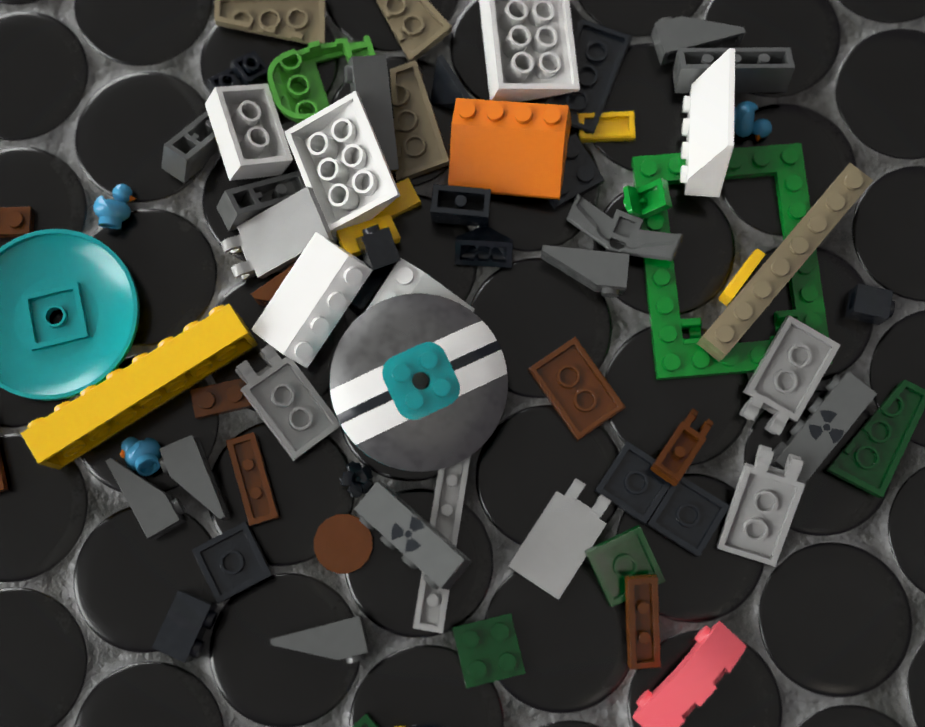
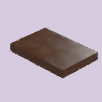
M576 336L528 368V372L577 442L626 408Z

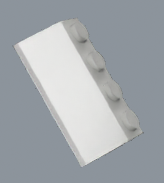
M315 232L251 330L280 353L308 368L373 270L362 260Z

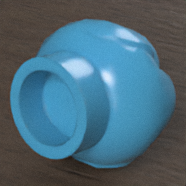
M742 101L734 107V132L742 138L748 137L753 133L755 140L759 141L761 138L769 136L772 131V125L769 120L764 118L754 122L755 111L758 110V106L751 101Z
M119 184L114 187L112 191L114 200L105 199L103 195H100L95 200L93 211L99 217V226L108 229H121L122 222L129 218L131 208L127 202L134 201L135 197L132 195L131 188L126 184Z
M128 437L121 444L120 456L125 459L126 465L131 470L137 471L141 476H149L160 468L159 458H161V453L159 449L161 446L155 439L150 437L140 441L135 437Z

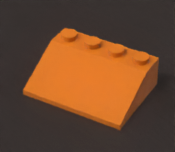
M456 98L451 124L448 185L491 189V194L560 200L572 122L569 105Z

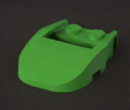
M364 36L363 41L350 43L347 38L335 39V42L321 44L318 40L308 43L306 48L298 51L292 49L276 57L268 68L267 78L273 101L278 110L287 119L300 123L330 106L316 64L343 56L346 57L348 63L352 56L376 55L370 36Z

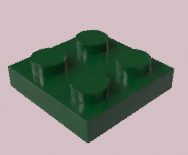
M639 525L584 551L610 607L626 601L625 576L655 574L658 577V585L665 582L659 565Z
M511 613L452 627L466 688L526 674Z

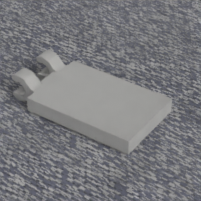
M307 186L237 226L240 234L224 239L221 245L225 253L231 251L232 255L243 251L246 261L231 267L236 279L242 277V280H246L254 274L257 275V278L264 279L298 260L315 232L330 241L334 240L313 189Z
M786 316L743 391L750 398L742 407L739 415L748 420H754L760 408L773 414L766 424L765 430L774 435H780L788 419L794 422L799 420L841 345L792 316Z
M268 344L259 353L268 366L255 373L251 365L245 360L236 366L237 369L235 371L247 384L240 391L294 461L341 425L297 364L288 357L281 359L274 347Z
M760 444L754 465L744 464L716 546L717 549L776 567L805 487V482L798 479L804 461L801 460L800 456L789 453L784 470L770 466L774 452L771 447Z
M577 478L574 479L565 495L558 491L555 492L508 565V567L558 600L586 558L584 551L593 547L607 525L600 517L611 502L602 494L598 497L592 508L578 500L577 497L586 484Z

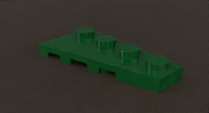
M906 379L901 381L825 471L877 498H883L925 409V389Z

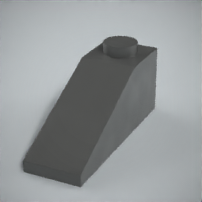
M685 16L676 18L664 17L654 24L651 37L660 65L675 62L678 48H729L740 45L745 35V29L740 26Z
M207 111L164 144L162 169L183 183L201 170L218 148Z
M298 170L225 190L216 208L228 231L236 230L240 224L306 186Z
M549 245L542 246L541 259L594 292H601V295L604 297H618L619 294L623 295L627 288L630 254Z
M190 435L159 449L162 455L159 458V463L165 474L169 473L171 478L216 517L224 521L231 519L198 437Z
M112 458L106 460L147 539L156 540L186 522L183 516L186 513L185 508L177 497L173 498V496L134 470H131L122 462Z
M362 615L270 639L272 646L335 660L346 658L347 664L364 660V653L371 651Z

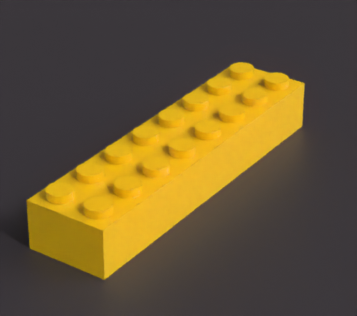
M230 304L226 306L219 305L209 312L208 317L200 322L193 321L183 328L184 332L176 337L171 336L163 339L158 343V348L150 353L145 352L136 356L128 367L123 370L119 368L110 372L106 376L107 380L99 385L86 387L80 392L81 396L73 401H65L54 408L55 412L46 418L40 417L30 422L28 429L21 432V435L37 463L58 470L257 346L256 340L240 315Z

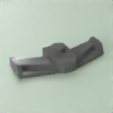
M579 194L576 195L566 218L571 224L605 247L606 252L673 261L684 239V234L680 233L673 234L642 230L644 219L618 209L612 219Z

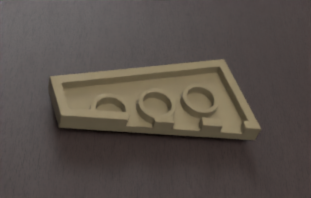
M215 0L214 21L217 26L304 44L318 40L320 44L326 43V0Z
M376 0L408 62L419 59L452 32V26L428 0Z
M413 60L390 69L391 98L394 112L393 121L399 170L396 171V181L400 182L406 178L410 180L448 166L449 156L418 62Z

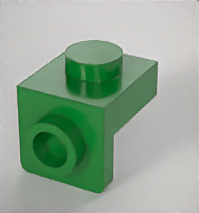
M659 178L639 188L629 185L623 187L625 197L623 203L630 215L645 219L672 207L668 182L663 178Z

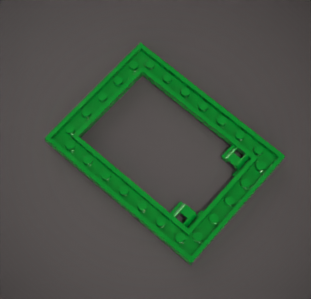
M791 143L733 148L724 180L774 176L784 240L811 209L802 144ZM681 153L632 157L634 187L639 188L659 178L667 180L668 184H680L681 166H685L686 159H681ZM668 210L645 218L641 229L670 233ZM815 249L789 280L793 310L774 312L775 333L779 330L785 317L790 315L829 338L817 249ZM643 258L656 380L755 372L775 335L770 336V340L736 343L730 352L718 362L696 344L702 337L701 317L680 319L674 260L666 261ZM688 329L689 338L683 339L682 330Z

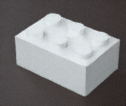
M268 83L214 88L205 106L229 181L282 175L293 161Z

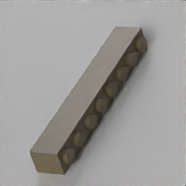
M849 163L696 344L720 362L874 180L852 163Z

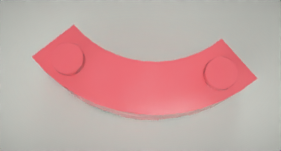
M718 621L711 628L707 625L704 626L694 638L697 643L671 674L652 692L646 690L638 698L636 704L639 707L632 718L642 727H680L696 705L701 706L717 688L715 685L726 672L729 673L747 646L721 621Z

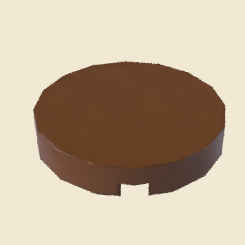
M337 514L326 519L318 527L314 537V552L318 561L327 570L337 574L352 573L361 569L368 562L373 551V537L370 529L364 526L358 517L350 514Z

